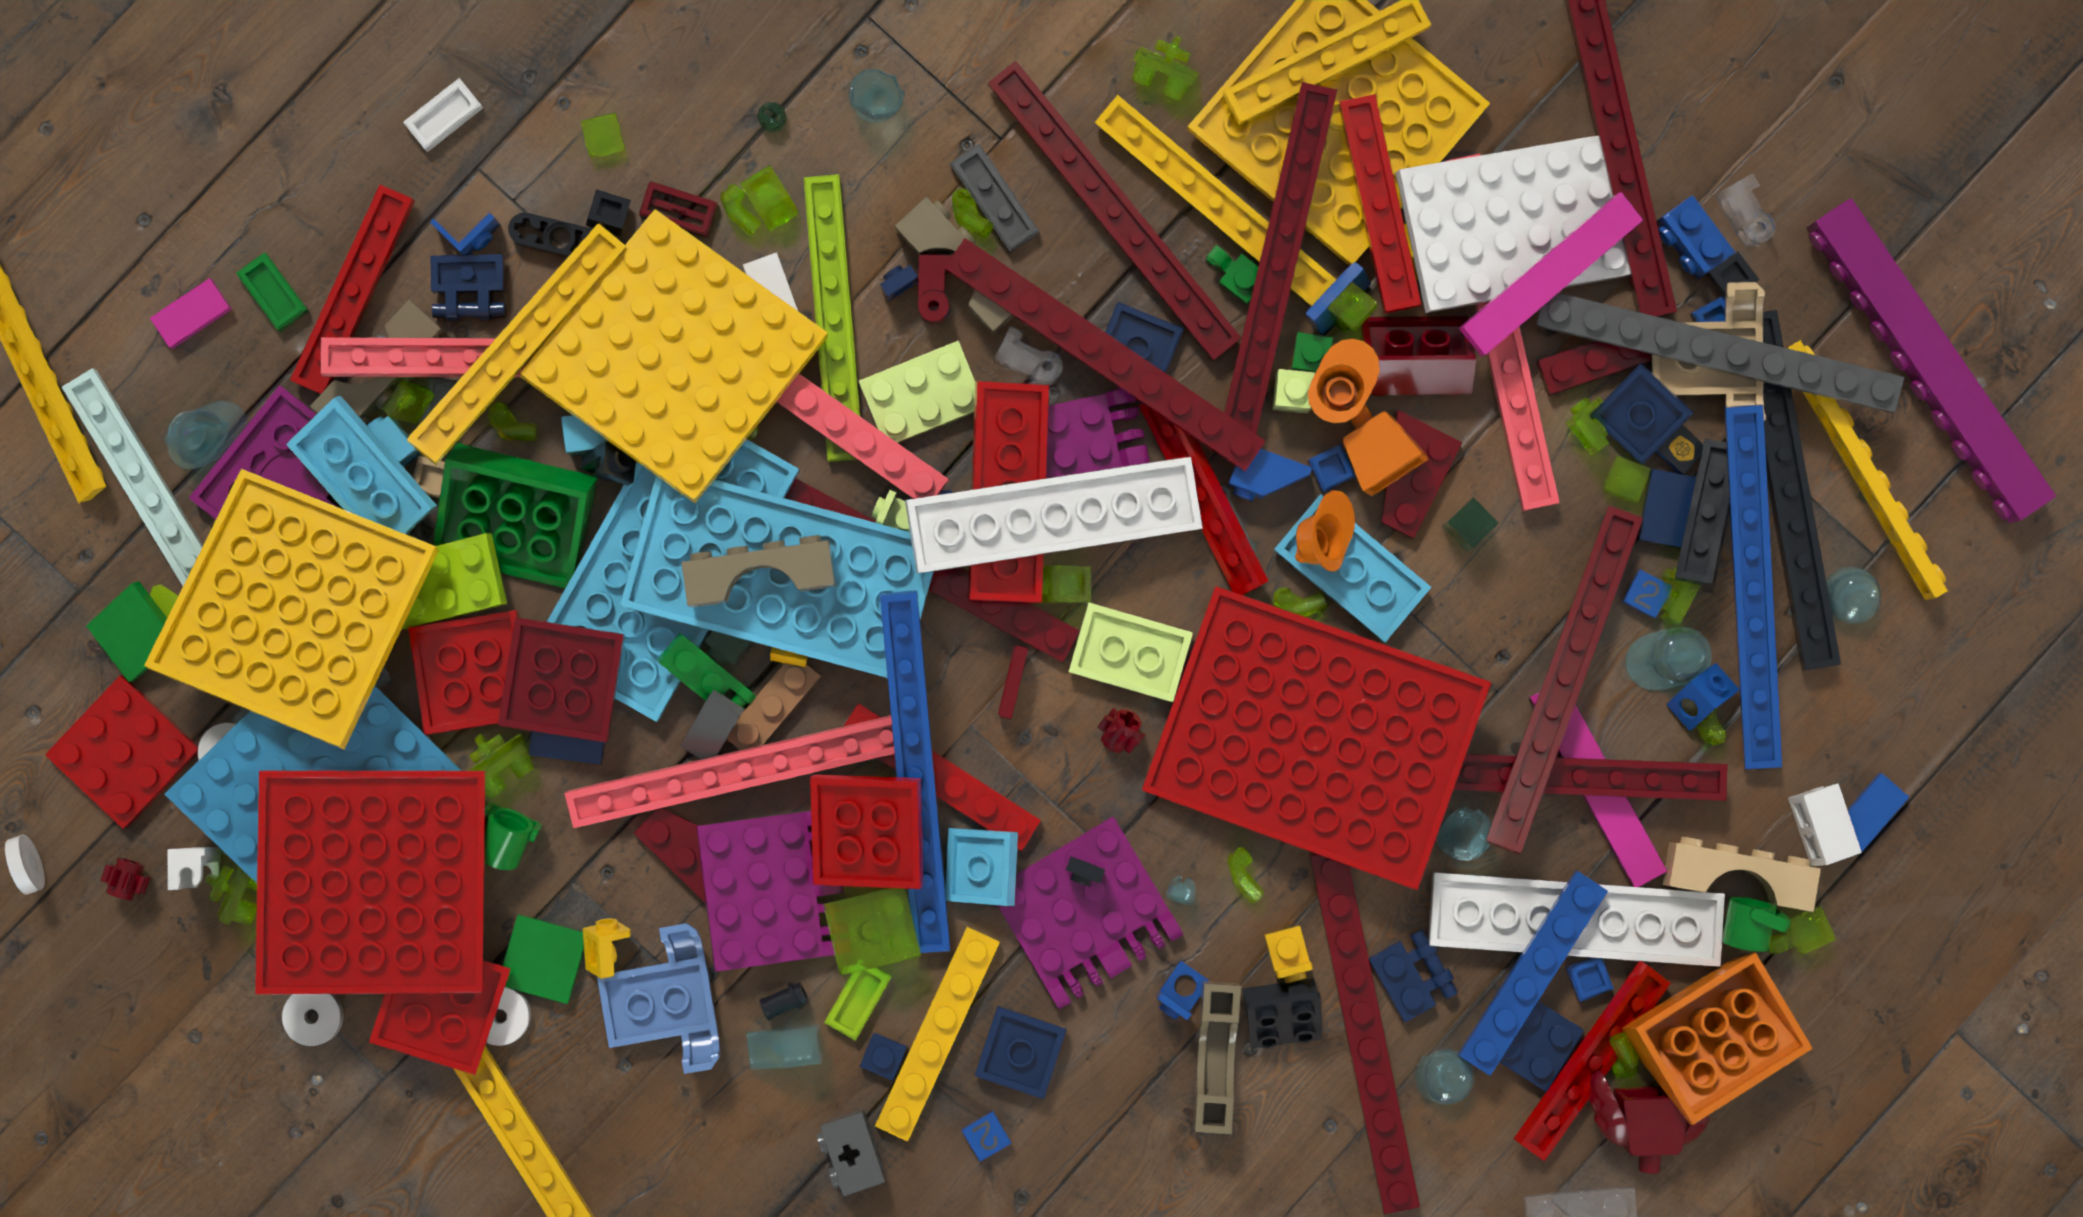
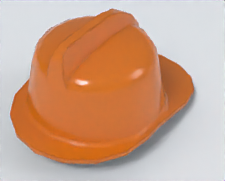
M1357 339L1341 340L1331 346L1324 355L1308 390L1309 405L1318 417L1335 424L1347 422L1359 414L1367 402L1380 372L1379 358L1374 349L1364 341Z
M1332 490L1325 494L1316 513L1298 525L1295 559L1298 562L1321 565L1324 569L1335 572L1341 567L1355 528L1353 506L1343 492Z

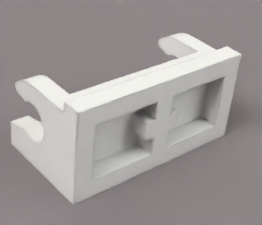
M1839 783L1818 787L1788 797L1807 857L1810 859V866L1828 865L1862 853Z
M220 847L168 849V890L197 888L203 878V866H208L211 869V883H217L221 874V854H224V851Z

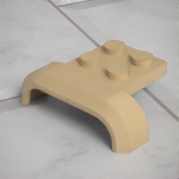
M1756 282L1727 283L1725 322L1684 323L1763 342V302L1765 291ZM1652 355V373L1676 396L1725 395L1726 407L1762 404L1764 412L1763 382Z

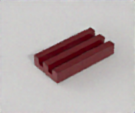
M649 181L638 215L647 219L653 212L649 210L650 205L687 216L702 221V227L669 216L666 217L685 231L708 238L711 224L714 221V214L719 204L706 198ZM654 191L708 208L707 212L703 214L653 198Z
M1017 645L1013 648L998 711L999 717L1012 720L1028 648Z

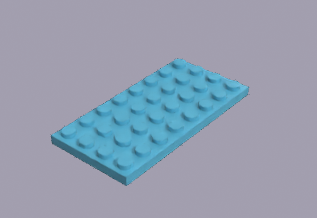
M746 439L715 480L785 498L800 469ZM636 462L634 482L629 486L624 485L547 622L625 634L615 699L658 722L681 681L657 661V658L679 633H682L700 648L710 630L620 606L656 478L655 474Z
M656 476L620 606L888 678L880 594L917 590L921 620L934 571L916 573L910 532L714 480L699 500L693 503ZM821 535L822 541L828 540L831 543L837 587L800 592L785 573L776 569L760 568L746 573L736 582L728 603L695 608L687 606L681 562L690 561V554L711 551L712 557L727 555L726 549L740 546H748L749 552L763 550L764 543L785 541V546L799 545V538Z

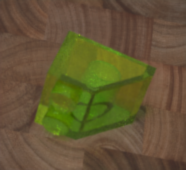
M884 888L823 904L840 975L881 967L921 956L905 889Z

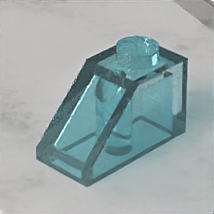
M819 1024L746 1032L750 1069L788 1068L820 1064L823 1061Z

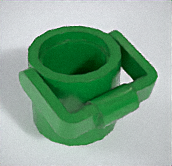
M488 803L485 807V864L500 870L517 868L528 841L534 843L540 833L542 824L518 811L504 808L494 803Z
M1747 896L1729 898L1722 942L1743 950L1766 952L1770 949L1773 929L1786 933L1787 929L1791 926V920L1783 911L1771 903Z

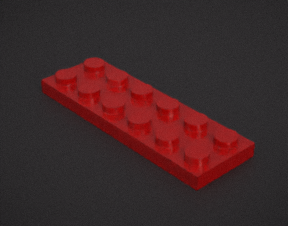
M977 381L975 383L971 490L1046 479L1049 385ZM1044 554L969 565L968 600L1042 603Z

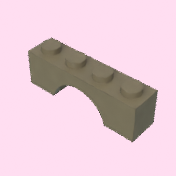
M927 197L895 225L896 233L918 256L932 254L953 255L964 238L973 244L976 243L975 239L964 227L961 226L957 230L948 220L952 215L938 200L933 204ZM974 290L968 304L969 311L994 336L1014 316Z
M410 300L384 326L389 338H444L447 335L439 325ZM374 377L369 381L359 384H349L334 380L310 407L319 413L333 398L341 396L361 420L368 425L371 422L369 418L378 409H385L396 396L394 391L402 382L407 384L414 377Z
M821 535L799 538V545L785 546V541L764 543L763 550L749 552L748 546L728 548L726 549L727 555L712 557L711 551L690 554V561L681 562L687 606L695 608L728 603L736 582L746 573L760 568H771L785 573L800 592L837 587L831 543L828 540L822 541Z
M1202 981L1193 1129L1195 1132L1232 1134L1234 1058L1241 997V986L1238 983Z

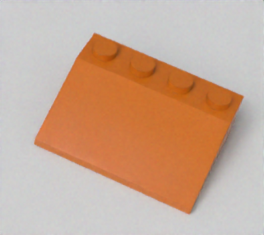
M1756 953L1739 954L1622 1028L1641 1062L1690 1125H1694L1813 1049Z

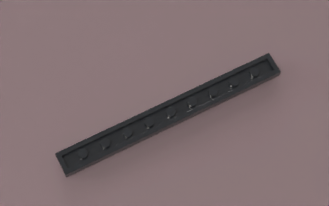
M1777 310L1763 312V343L1784 348ZM1763 382L1764 413L1766 414L1764 431L1767 480L1802 671L1841 665L1792 390Z

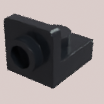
M606 440L582 456L581 469L595 474L599 479L614 480L629 486L634 482L636 461Z

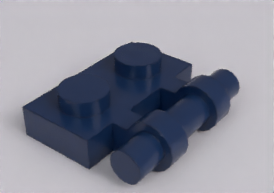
M503 254L430 256L431 292L433 294H445V304H432L433 318L459 321L462 317H479L480 321L492 320V317L506 316L505 302H491V292H505V256ZM459 293H478V303H459Z
M1423 929L1410 934L1416 948L1409 952H1406L1401 941H1397L1368 957L1370 964L1403 1022L1411 1020L1436 1005L1430 991L1439 987L1445 999L1458 993L1452 982L1454 976L1449 968H1444L1435 952L1438 950L1437 946H1430L1429 939ZM1420 959L1424 960L1432 974L1431 977L1424 981L1413 964Z

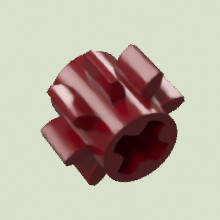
M1112 708L1097 727L1103 731L1100 740L1112 752L1120 753L1125 750L1129 754L1145 736V733L1139 730L1142 721L1131 710L1121 709L1117 711L1115 708Z
M118 857L115 865H105L100 881L107 883V894L133 901L135 893L145 894L150 877L143 875L145 865Z

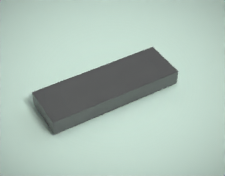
M980 144L950 163V167L1009 253H1012L1040 234V231Z

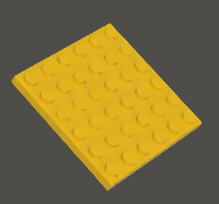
M1296 0L1188 125L1187 131L1274 203L1299 95L1239 125L1223 96V91L1379 12V10L1367 0ZM1413 38L1318 85L1336 89L1337 94L1305 229L1349 266L1361 257L1369 247L1339 110V102L1373 94L1376 95L1400 209L1403 205L1396 172L1399 169L1440 163L1490 104V102Z
M654 209L626 243V249L571 310L520 372V375L529 384L690 501L696 503L828 338V332Z
M241 469L144 666L152 671L344 750L439 550L436 546Z

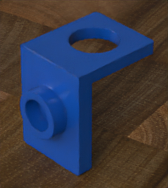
M489 213L458 243L434 218L430 221L463 255H470L475 249L477 251L484 249L493 238L491 233L500 226L497 219Z
M1715 663L1691 680L1667 703V706L1687 729L1691 731L1712 711L1730 699L1740 689ZM1684 698L1690 699L1696 704L1698 708L1696 716H1690L1685 713L1682 708V700Z
M1180 961L1156 995L1157 999L1162 1002L1158 1008L1175 1020L1180 1015L1188 1020L1192 1015L1190 1010L1201 996L1202 981L1209 980ZM1182 975H1189L1195 980V991L1189 996H1181L1175 991V981Z

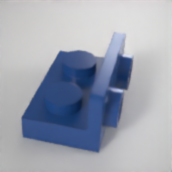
M1693 195L1656 221L1662 241L1667 246L1675 248L1681 256L1679 257V263L1689 275L1694 274L1697 279H1700L1735 253Z

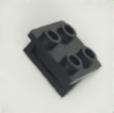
M1314 978L1290 983L1242 988L1250 1048L1269 1049L1277 1045L1289 1043L1305 1044L1322 1038L1320 993L1316 990Z

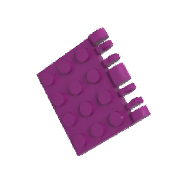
M279 385L190 495L189 499L216 520L240 470L243 469L340 508L330 500L332 496L286 445L317 413Z
M1118 389L1104 394L1048 406L1046 479L1150 463L1147 445H1139L1118 451L1117 444L1144 438L1143 429H1131L1115 435L1112 425L1113 422L1131 420L1140 415L1138 407L1112 413L1109 411L1110 408L1134 403L1136 399L1122 389Z
M811 811L696 826L715 972L852 952L851 938L822 941L821 935L844 933L850 930L849 923L844 922L820 927L819 913L841 912L843 909H847L846 901L817 904V896L845 893L844 886L813 885V865L809 840H812V832H808V826H811Z
M1114 816L1017 873L1015 906L997 905L1059 1010L1072 1001L1059 981L1058 976L1063 974L1078 999L1084 993L1081 984L1070 971L1073 967L1083 963L1089 979L1098 987L1104 982L1089 959L1096 954L1109 977L1113 978L1133 966L1118 940L1125 937L1137 958L1141 961L1146 958L1145 950L1141 943L1137 942L1132 933L1133 931L1145 925L1150 934L1151 941L1159 950L1165 947L1166 944L1152 923L1153 919H1158L1171 942L1184 935ZM1070 856L1104 868L1105 872L1101 882L1092 881L1091 886L1088 887L1070 880L1072 873L1065 870Z

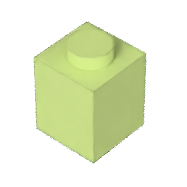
M1278 369L1275 374L1272 410L1308 414L1312 409L1309 405L1308 390L1315 373Z

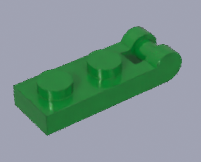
M679 633L657 658V661L705 701L713 690L724 695L729 688L737 693L731 701L742 708L747 703L751 704L756 698V695L682 633Z

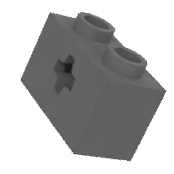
M864 1108L822 1122L820 1126L822 1132L817 1133V1139L823 1155L827 1153L830 1155L833 1167L828 1168V1172L834 1189L840 1188L844 1197L885 1183L887 1177ZM849 1144L852 1150H859L855 1157V1162L851 1163L849 1157L842 1158L841 1154L845 1150V1145Z

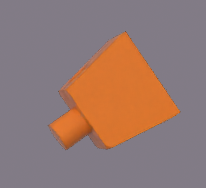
M1366 404L1359 414L1350 420L1355 430L1343 438L1344 446L1362 490L1370 496H1374L1429 460L1427 454L1390 414L1384 411L1373 417Z

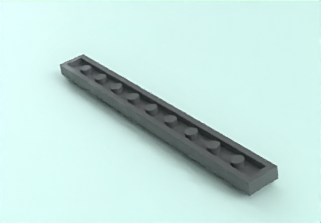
M1561 293L1556 294L1541 307L1536 325L1537 327L1892 414L1896 412L1904 381L1903 376Z

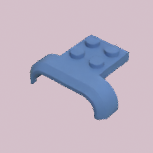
M688 923L659 928L661 942L664 943L667 952L668 963L614 972L615 976L603 979L597 977L608 1046L612 1048L681 1035L684 1074L710 1070L720 1058V1042L700 933Z

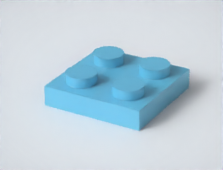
M948 828L946 901L1015 906L1018 832Z

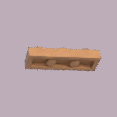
M784 663L742 713L727 740L739 750L765 745L822 676L807 664L806 667Z

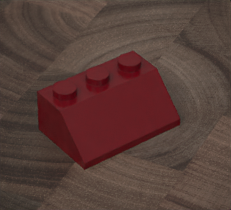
M1468 316L1361 317L1360 341H1364L1374 349L1379 358L1380 366L1377 382L1370 395L1420 396L1447 394L1454 396L1458 394H1472L1476 356L1474 347L1459 329L1469 320Z

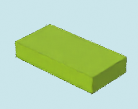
M860 959L824 1023L856 1041L892 976Z

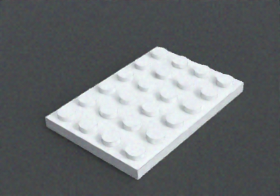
M1598 136L1399 169L1396 172L1425 312L1429 313L1490 302L1612 198ZM1622 239L1565 288L1628 277L1630 271Z

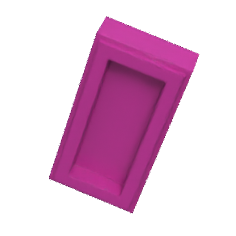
M209 278L150 317V320L168 347L174 349L233 309L215 282Z

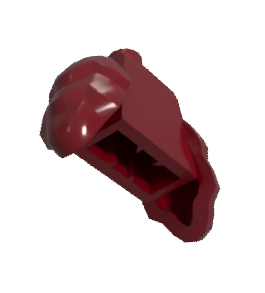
M1600 1070L1591 1076L1589 1100L1595 1113L1594 1121L1596 1126L1610 1142L1617 1146H1623L1629 1155L1639 1156L1638 1169L1643 1173H1659L1661 1171V1155H1678L1681 1153L1683 1144H1688L1695 1140L1710 1121L1708 1115L1694 1125H1690L1662 1087L1613 1088L1612 1092Z

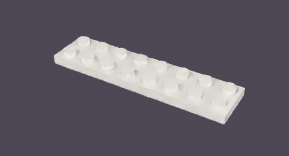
M1191 457L905 501L917 574L1202 529Z
M1432 872L1428 934L1430 946L1523 952L1567 882ZM1598 884L1608 890V892L1567 955L1720 967L1725 894Z

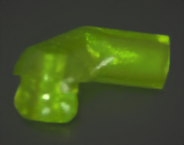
M730 184L726 191L722 190L720 200L729 219L748 235H752L760 226L761 221L739 203L745 197V192L736 184Z
M959 188L955 190L952 194V207L956 222L960 226L986 238L992 231L993 223L978 214L975 199L967 189Z
M496 402L490 406L489 422L502 439L536 441L537 424L518 423L508 406L502 402Z
M1280 587L1273 595V605L1275 607L1303 617L1327 609L1321 592L1303 599L1292 593L1291 589Z
M1718 708L1696 726L1701 739L1708 744L1716 746L1722 744L1726 739V731L1721 727L1716 716Z
M1240 847L1235 853L1232 854L1230 852L1227 864L1234 885L1250 903H1254L1263 896L1264 890L1245 869L1246 866L1252 863L1253 858L1243 847Z
M1625 1032L1618 1033L1609 1040L1618 1057L1612 1069L1615 1076L1619 1079H1624L1627 1076L1632 1078L1638 1073V1056Z

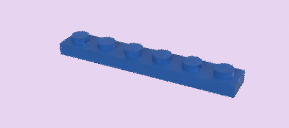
M1574 871L1457 1055L1491 1076L1606 896L1608 890L1582 873Z

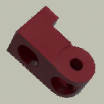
M919 255L918 310L922 319L929 324H940L949 316L950 306L945 296L946 274L950 273L945 271L944 267L952 255Z

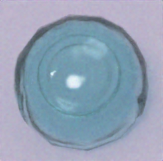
M878 69L862 71L853 78L848 91V100L852 110L858 117L869 123H883L895 116L901 108L905 97V91L901 90L896 76Z
M1856 566L1842 567L1827 579L1826 583L1831 610L1837 619L1850 624L1861 623L1872 618L1874 613L1878 611L1882 596L1881 588L1877 579L1867 570Z
M1467 807L1457 809L1448 816L1440 827L1437 835L1439 848L1458 861H1472L1479 858L1491 845L1485 842L1492 823L1489 816L1479 809L1476 812Z
M1440 1049L1422 1057L1415 1072L1416 1086L1426 1100L1439 1105H1449L1457 1103L1469 1095L1475 1082L1473 1065L1457 1055L1459 1051Z

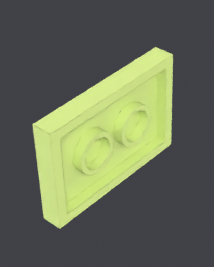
M959 341L859 380L877 428L898 444L974 413L976 382Z
M1088 603L1069 673L1173 703L1193 632Z

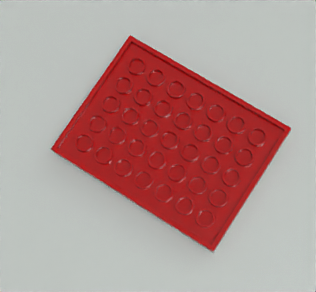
M1215 586L1142 791L1418 891L1492 682Z

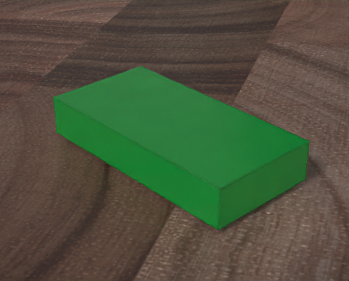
M266 252L236 272L242 283L279 332H282L309 312V309Z

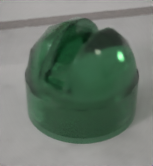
M767 102L758 110V121L764 130L777 132L785 126L787 115L785 109L779 103ZM767 109L781 117L779 121H776L764 114V111Z

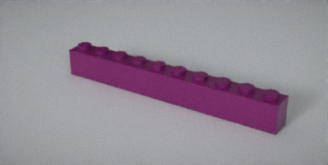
M1849 198L1806 227L1810 232L1808 237L1813 247L1819 252L1823 251L1830 261L1829 269L1838 281H1843L1851 292L1849 298L1852 304L1859 311H1864L1871 321L1869 326L1872 333L1878 340H1884L1891 350L1890 358L1899 370H1904L1911 379L1910 386L1914 394L1920 400H1925L1933 411L1931 412V418L1936 426L1941 430H1946L1952 439L1951 446L1955 454L1961 460L1968 462L1973 470L1972 478L1982 490H1987L1994 500L1992 506L1997 515L2003 520L2007 519L2009 524L2021 521L2057 497L1853 199Z

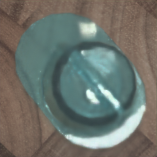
M217 401L196 410H187L177 414L168 425L167 434L164 437L165 443L168 445L170 457L175 464L184 469H196L223 456L248 425L247 416L241 407L229 401Z
M1676 627L1649 633L1638 638L1629 647L1626 655V669L1630 678L1638 686L1648 690H1663L1686 685L1710 667L1712 661L1711 647L1707 639L1699 631L1690 627Z

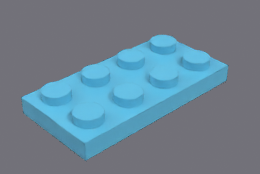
M341 396L333 398L286 444L343 510L403 534H408L437 506Z
M1320 494L1273 551L1385 643L1431 589V586L1356 523L1342 565L1337 571L1331 572L1324 569L1321 565L1298 562L1295 559L1297 550L1296 530L1303 520L1316 513L1323 499V496Z

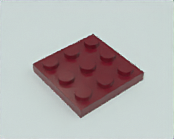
M515 617L498 726L607 743L625 634Z

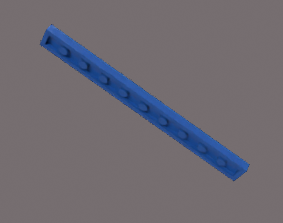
M1762 404L1724 407L1743 762L1745 769L1782 767L1764 412Z
M918 591L881 593L880 603L897 777L921 778L923 886L921 889H908L914 954L950 951Z

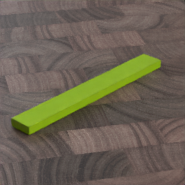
M840 175L803 177L816 324L828 332V338L818 349L821 389L860 416ZM826 438L828 463L857 460Z

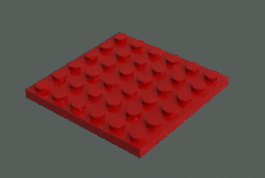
M259 771L255 995L483 993L486 771Z

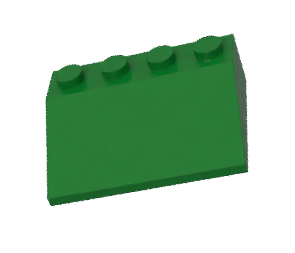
M457 443L445 458L433 546L484 533H492L500 573L566 588L580 562L593 509L597 477Z

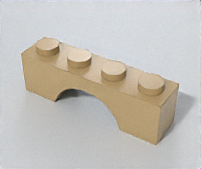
M1681 837L1680 843L1669 842L1665 864L1667 872L1664 873L1662 885L1706 893L1712 882L1720 875L1732 870H1743L1759 880L1765 889L1769 903L1814 912L1821 869L1809 867L1810 859L1788 856L1787 862L1774 860L1775 853L1754 849L1752 850V856L1738 854V846L1717 843L1716 850L1703 848V840Z

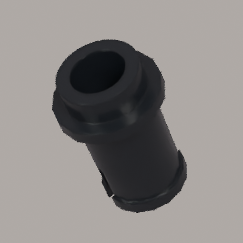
M790 982L788 983V988L765 998L763 997L759 1002L767 1020H771L773 1017L796 1007L799 1010L803 1009V1004L808 1003L809 1000L801 982L797 984Z

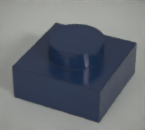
M899 265L883 276L885 281L880 284V287L890 302L918 284V276L911 265L904 269Z
M874 1032L859 1067L893 1081L907 1045Z

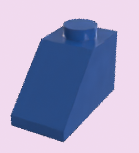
M1260 449L1245 472L1234 466L1227 487L1234 489V496L1253 502L1254 497L1262 499L1306 479L1310 475L1312 467Z

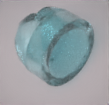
M1177 876L1169 883L1165 897L1182 904H1194L1196 896L1195 882L1190 877H1187L1183 884L1182 876Z

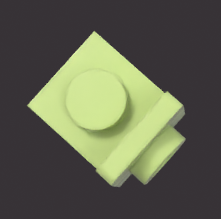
M889 490L886 499L879 497L873 510L872 518L877 519L876 523L910 532L905 501L896 498V492Z

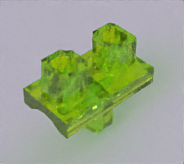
M1175 35L1171 44L1160 39L1156 43L1154 49L1167 54L1166 57L1143 47L1137 49L1133 58L1137 62L1134 67L1132 80L1150 87L1158 70L1169 75L1162 93L1180 100L1189 88V85L1192 86L1196 82L1199 72L1173 61L1176 58L1187 63L1191 56V53L1179 48L1182 38Z
M520 733L507 743H505L500 734L489 741L480 734L475 738L479 748L469 755L476 765L468 771H486L485 794L490 798L495 797L506 788L505 781L498 774L506 766H509L518 778L523 777L534 768L527 752L526 741Z
M227 865L223 866L219 876L208 874L205 882L213 886L209 896L210 900L219 902L223 892H227L217 913V916L220 917L219 921L230 925L231 920L250 925L257 912V904L241 898L247 887L257 891V883L240 867H238L232 882L229 879L234 869Z

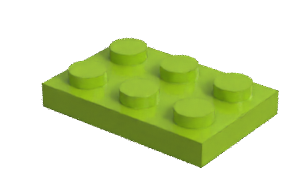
M484 533L436 546L439 552L410 610L403 629L431 624L507 604L492 533Z

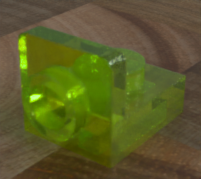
M771 165L740 183L769 231L787 223L799 213Z
M1351 282L1328 307V311L1334 324L1346 333L1350 328L1357 330L1377 309L1378 304L1372 297Z
M1585 397L1570 409L1573 416L1565 421L1591 456L1609 444L1605 438L1608 434L1603 425L1596 418L1591 420L1587 415L1603 403L1600 397H1597L1592 402Z
M1044 566L1042 603L1038 604L1091 603V567Z
M1676 566L1673 570L1669 568L1663 570L1660 575L1661 579L1678 587L1676 591L1670 590L1661 607L1666 610L1661 619L1673 626L1681 624L1701 586L1676 581Z

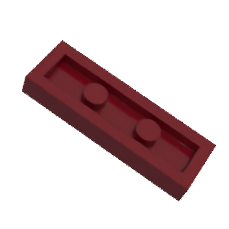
M1594 341L1538 360L1536 363L1549 396L1636 367L1640 363H1648L1652 358L1647 353Z

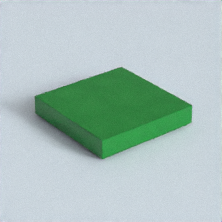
M140 581L131 583L86 627L127 681L131 683L139 679L148 670L144 665L167 617Z
M517 914L503 966L511 968L505 987L569 1004L584 953L583 931Z

